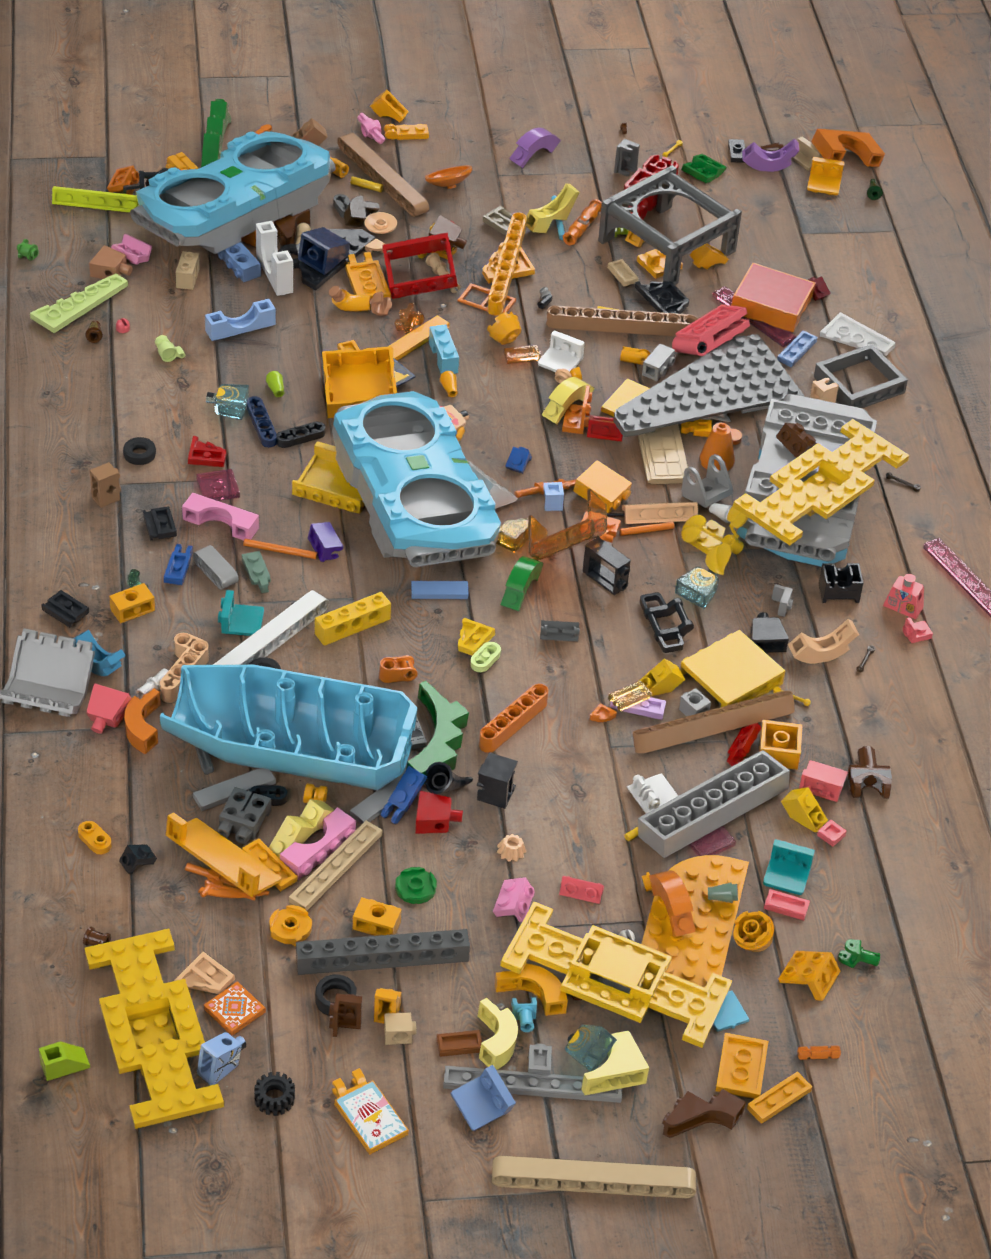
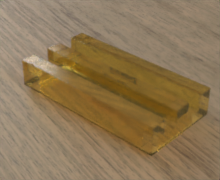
M640 680L610 693L608 699L613 701V705L617 706L618 711H621L651 698L652 692Z

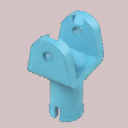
M531 997V1003L518 1004L517 998H512V1014L516 1020H520V1029L523 1032H531L534 1029L533 1019H536L537 1014L536 997Z

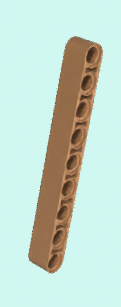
M349 133L337 138L340 150L374 182L382 184L383 190L412 217L429 211L427 200L357 135Z
M550 306L547 310L546 324L548 327L556 329L676 337L678 331L698 318L690 314Z
M780 691L635 730L632 733L635 752L648 753L759 723L763 720L792 714L795 712L793 692Z

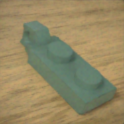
M260 551L242 554V562L251 584H258L261 593L269 592L268 582H271L270 574Z

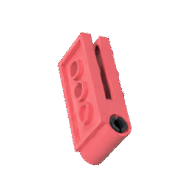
M721 304L678 331L673 339L672 348L677 353L697 356L706 355L750 327L749 320L741 319V317L747 314L746 307Z

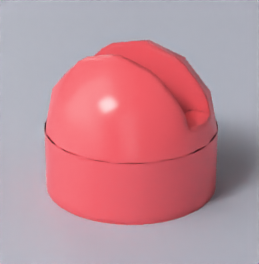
M121 318V320H117V332L127 333L130 330V324L127 319Z

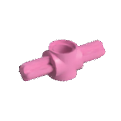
M360 113L357 119L361 123L363 136L374 139L377 143L382 144L385 141V137L381 134L379 121L368 118L365 114Z

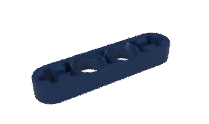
M249 397L247 399V411L259 440L264 447H274L277 444V433L265 405L260 397ZM262 426H267L268 428H267V429H262V428H260V427H262Z

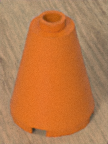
M721 422L713 426L700 453L699 460L705 469L708 468L710 456L714 454L719 455L723 459L727 471L732 469L735 464L731 428L725 423ZM714 459L715 467L721 470L719 462Z

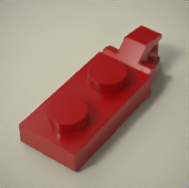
M758 723L741 728L728 751L729 757L726 761L731 767L742 762L743 757L750 752V748L758 738L757 735L761 730V726Z

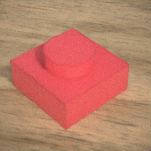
M830 820L818 830L817 836L834 847L846 836L847 831Z

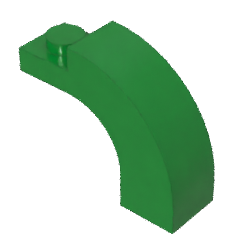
M522 556L516 562L505 585L506 590L500 605L519 612L530 583L533 580L538 581L544 563Z

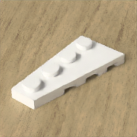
M841 312L820 331V337L858 349L872 344L885 357L895 348L894 341Z

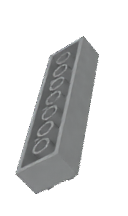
M762 750L639 817L638 837L663 858H666L789 789L790 770Z

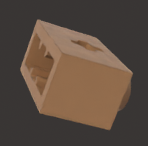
M110 462L90 470L91 495L100 508L120 500V473Z

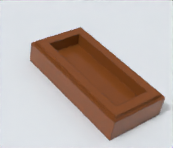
M480 1030L437 1034L436 1037L440 1057L480 1053L482 1043Z

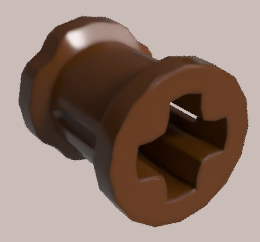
M89 927L83 937V944L86 946H94L111 941V934L98 932L94 927Z

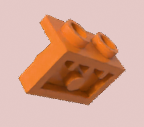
M133 165L117 169L107 187L108 191L111 193L121 192L125 185L138 184L139 173ZM135 189L127 190L126 194L132 195Z

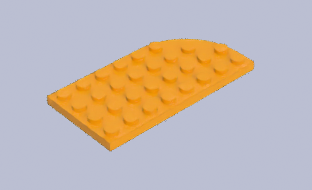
M704 855L686 859L669 869L679 875L688 891L694 910L691 913L696 932L673 937L666 906L660 896H654L641 944L672 956L671 963L666 971L667 973L704 988L712 973L722 976L748 870V861L719 855ZM730 882L737 884L738 901L729 903L708 900V887Z

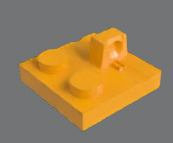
M654 249L637 256V262L655 279L664 275L666 255Z

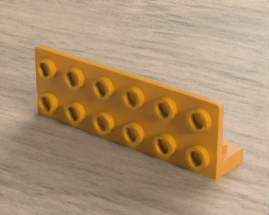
M175 813L167 816L165 836L249 896L253 897L281 882L282 877L198 818L187 822Z

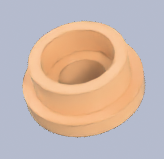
M557 369L555 372V380L558 383H562L564 380L572 377L566 369Z

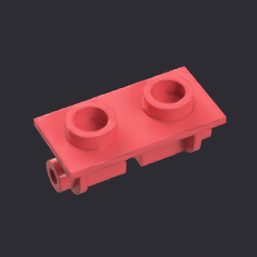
M562 876L559 895L600 904L604 886L601 883L597 884L571 878L570 876Z

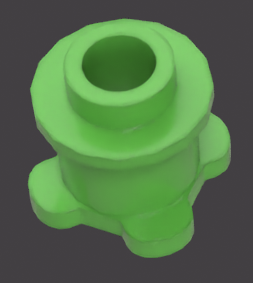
M24 239L21 244L17 245L18 258L22 259L24 256L32 261L39 254L38 247L35 244H28L29 241Z

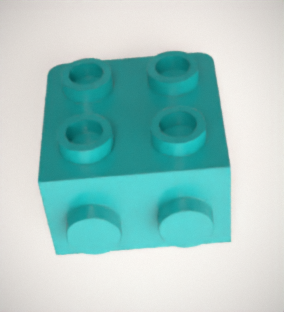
M226 590L225 598H221L222 611L218 613L221 633L253 635L262 628L264 607L234 604V591Z
M775 839L763 884L771 888L802 895L812 867L815 850Z

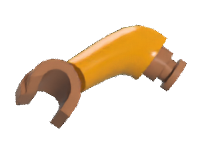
M333 286L329 290L332 303L343 311L359 312L372 310V313L385 316L392 308L391 298H383L384 293L382 291L375 293L372 298L371 295L350 294L346 290L340 289L339 286Z

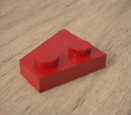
M193 436L188 455V464L224 467L227 452L225 449L217 447L208 441L205 444L199 441L197 436Z

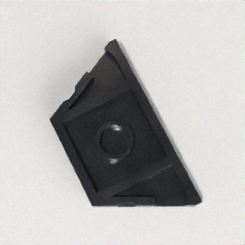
M640 281L635 282L636 290L660 313L681 314L689 306L690 300L671 281H650V285H641Z

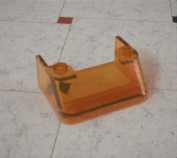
M588 489V519L548 536V530L532 515H529V555L538 561L551 558L604 535L607 530V504L591 489Z

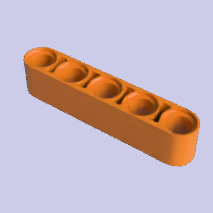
M544 684L533 685L480 730L479 748L486 753L495 751L547 706L548 687Z

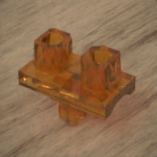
M409 303L407 309H400V319H396L395 327L397 331H405L407 335L413 331L416 325L423 324L424 315L420 311H414V303Z

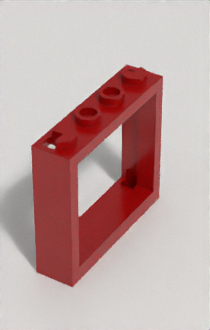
M448 232L382 245L392 299L458 287ZM446 250L450 274L394 284L390 260Z

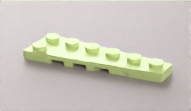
M115 273L95 284L85 287V290L82 292L70 294L71 297L65 300L61 298L52 306L46 305L31 312L30 319L56 333L126 288L128 280Z

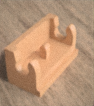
M829 378L819 381L815 380L812 383L810 398L835 403L839 385L837 383L826 385L825 383L829 382Z

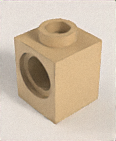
M411 1012L388 1013L384 1015L385 1045L412 1044V1035L416 1034V1021H412Z

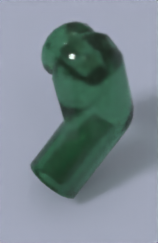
M136 569L130 570V574L127 577L131 588L143 584V582H140V572Z

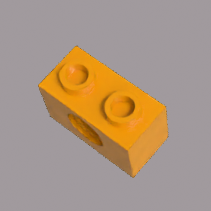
M145 583L109 596L110 609L120 624L155 611L154 596Z
M361 897L353 915L352 929L374 936L394 935L401 923L402 909Z

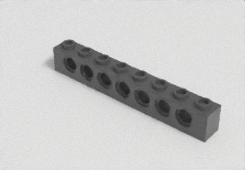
M467 929L296 942L298 975L469 962L470 954Z

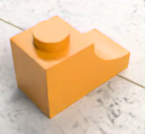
M387 89L376 97L370 105L380 118L388 116L399 123L409 112Z
M708 243L693 250L689 255L694 260L692 263L698 268L703 267L707 270L712 265L726 264L729 260L721 250Z
M376 989L374 1022L384 1024L385 1014L399 1013L401 992L393 989Z

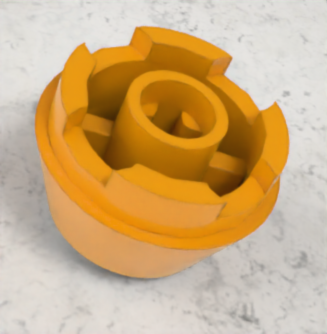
M512 311L509 314L507 312L500 314L495 318L496 322L492 326L488 325L487 331L490 333L489 336L502 345L515 341L522 331L518 316L514 315Z
M745 911L736 918L733 937L738 946L752 952H761L771 945L774 924L768 915L761 911L750 913Z

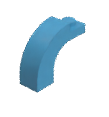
M89 630L73 638L76 639L75 647L78 640L93 643L92 651H95L92 673L98 676H108L122 666L120 659L126 656L123 650L120 649L113 653L105 651L96 642Z

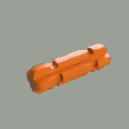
M832 1045L830 1048L828 1046H810V1048L803 1046L798 1047L797 1055L800 1060H806L808 1057L810 1059H828V1057L836 1059L840 1058L841 1050L838 1045Z

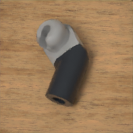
M542 287L539 290L541 300L537 305L540 309L545 308L553 299L547 287Z

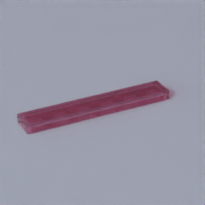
M724 286L714 291L712 297L723 305L731 306L735 293ZM741 317L749 320L752 326L783 348L796 338L795 335L787 330L771 326L759 320Z
M940 538L924 543L923 548L991 617V590Z

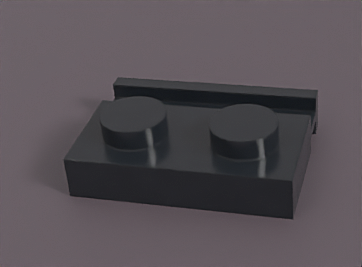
M169 506L154 508L148 512L143 510V518L150 541L157 537L158 539L177 536V530Z
M62 590L49 598L46 604H41L44 612L69 628L72 627L74 622L77 623L89 613V607Z

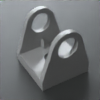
M714 454L710 456L706 478L702 480L695 468L688 467L685 469L681 490L682 497L697 502L706 508L733 494L732 484L725 463L719 455ZM714 459L719 462L720 471L715 467ZM689 472L694 474L696 483L690 479Z

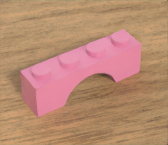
M192 493L182 506L183 520L197 525L213 520L222 521L231 527L232 537L241 540H251L259 529V515L202 495Z
M337 807L323 819V832L325 836L321 840L312 844L294 842L280 853V860L297 875V880L301 879L304 875H308L315 866L323 863L332 852L339 848L356 831V820Z

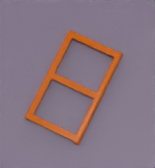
M471 283L457 301L488 312V307L485 306L488 303L489 295L481 305L464 300L472 289L487 294L490 293V289ZM507 296L506 300L510 302L502 313L510 310L516 302V298Z

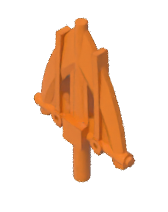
M187 863L185 867L186 871L207 877L205 887H201L198 891L201 897L210 895L223 898L256 900V896H268L270 892L265 890L251 897L212 868L207 869L191 863Z

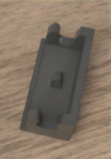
M624 139L617 145L614 173L630 176V173L627 171L633 173L637 171L639 144Z

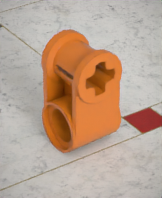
M412 656L386 657L380 661L379 679L384 683L412 681L418 675L417 670L414 668V658Z

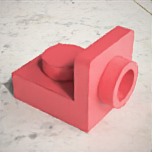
M910 617L906 618L903 633L911 643L932 639L933 633L925 621L913 623Z

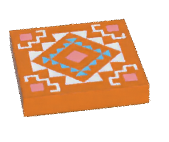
M238 981L204 1004V1010L231 1036L266 1013V1008Z

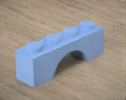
M270 299L253 302L249 311L237 318L226 317L222 311L205 315V331L211 341L276 325V308Z

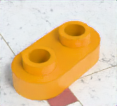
M85 821L78 826L80 840L94 853L101 855L111 850L110 836L95 822Z

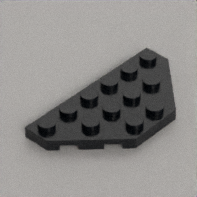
M328 229L350 242L349 255L354 254L355 258L365 250V245L375 240L373 235L363 229ZM300 243L296 245V255L299 254ZM348 256L325 275L298 259L302 283L316 291L346 266L347 262H349Z

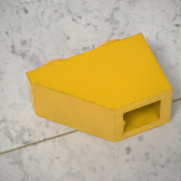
M664 658L637 682V685L643 696L651 697L672 692L685 681V678L677 665Z
M809 787L791 790L781 801L791 819L813 832H818L828 821Z

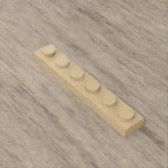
M366 820L289 896V903L302 907L307 911L382 836V829Z

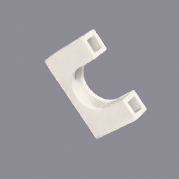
M272 221L257 223L256 256L277 296L293 293L292 257L288 250L278 252L277 229Z

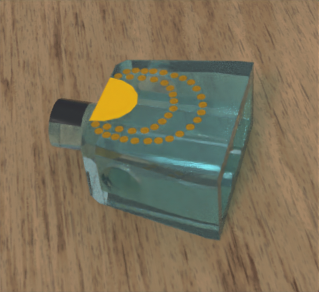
M221 384L217 393L207 392L206 403L215 404L216 414L242 420L247 406V399L249 398V385Z
M695 567L677 579L675 593L705 609L717 592L718 574L710 569L706 571L701 567Z
M582 1024L576 1033L569 1035L565 1051L591 1072L598 1068L617 1039L601 1026Z

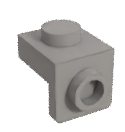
M775 584L772 600L780 602L778 615L785 617L787 610L791 611L794 601L791 599L793 589Z

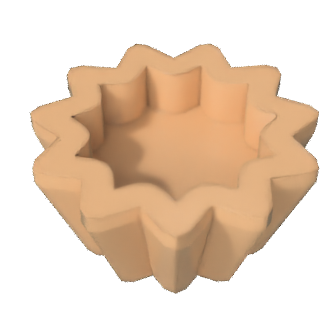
M506 835L497 845L499 848L497 853L501 854V859L506 858L508 862L524 858L523 853L527 852L522 838H519L518 835Z

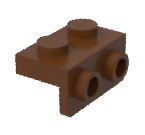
M785 423L776 435V438L796 458L817 444L816 439L804 431L805 428L799 423Z
M336 993L335 1002L330 1003L329 1028L333 1029V1037H337L339 1027L361 1030L363 996Z

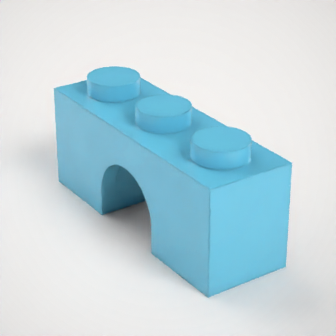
M447 325L430 326L429 344L432 352L437 353V365L440 373L442 374L445 371H452L454 374L458 373L459 355Z

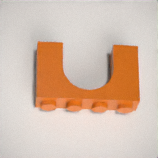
M817 128L811 141L825 159L842 161L846 148L856 153L866 166L879 167L885 156V153L876 141L866 132Z

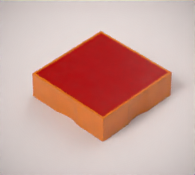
M752 263L733 295L731 306L746 307L747 314L744 317L794 332L800 321L801 314L806 310L812 299L815 282Z

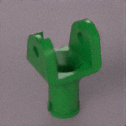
M848 939L845 942V950L840 951L838 954V960L851 968H854L859 962L878 966L881 954L864 950L861 947V940Z

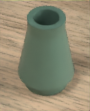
M730 882L708 887V900L729 903L738 901L737 884Z

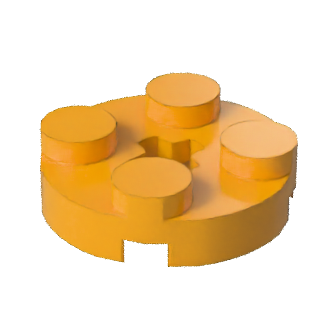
M289 905L286 906V909L280 910L279 908L270 917L269 928L271 937L281 943L296 946V942L304 941L311 934L312 919L302 907ZM292 922L294 927H288L286 924L289 925Z

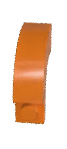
M155 688L149 693L144 694L141 699L134 696L128 702L124 713L127 739L134 748L143 754H146L158 744V729L145 722V718L161 705L160 691Z
M672 870L649 875L653 896H660L666 906L673 937L696 932L691 911H694L688 891L679 875Z

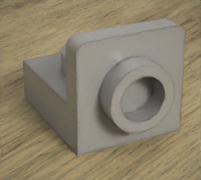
M545 1044L529 1046L528 1073L550 1074L552 1046H546Z

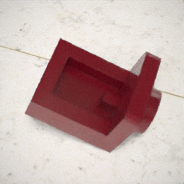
M822 276L808 279L815 282L812 295L815 301L831 294Z

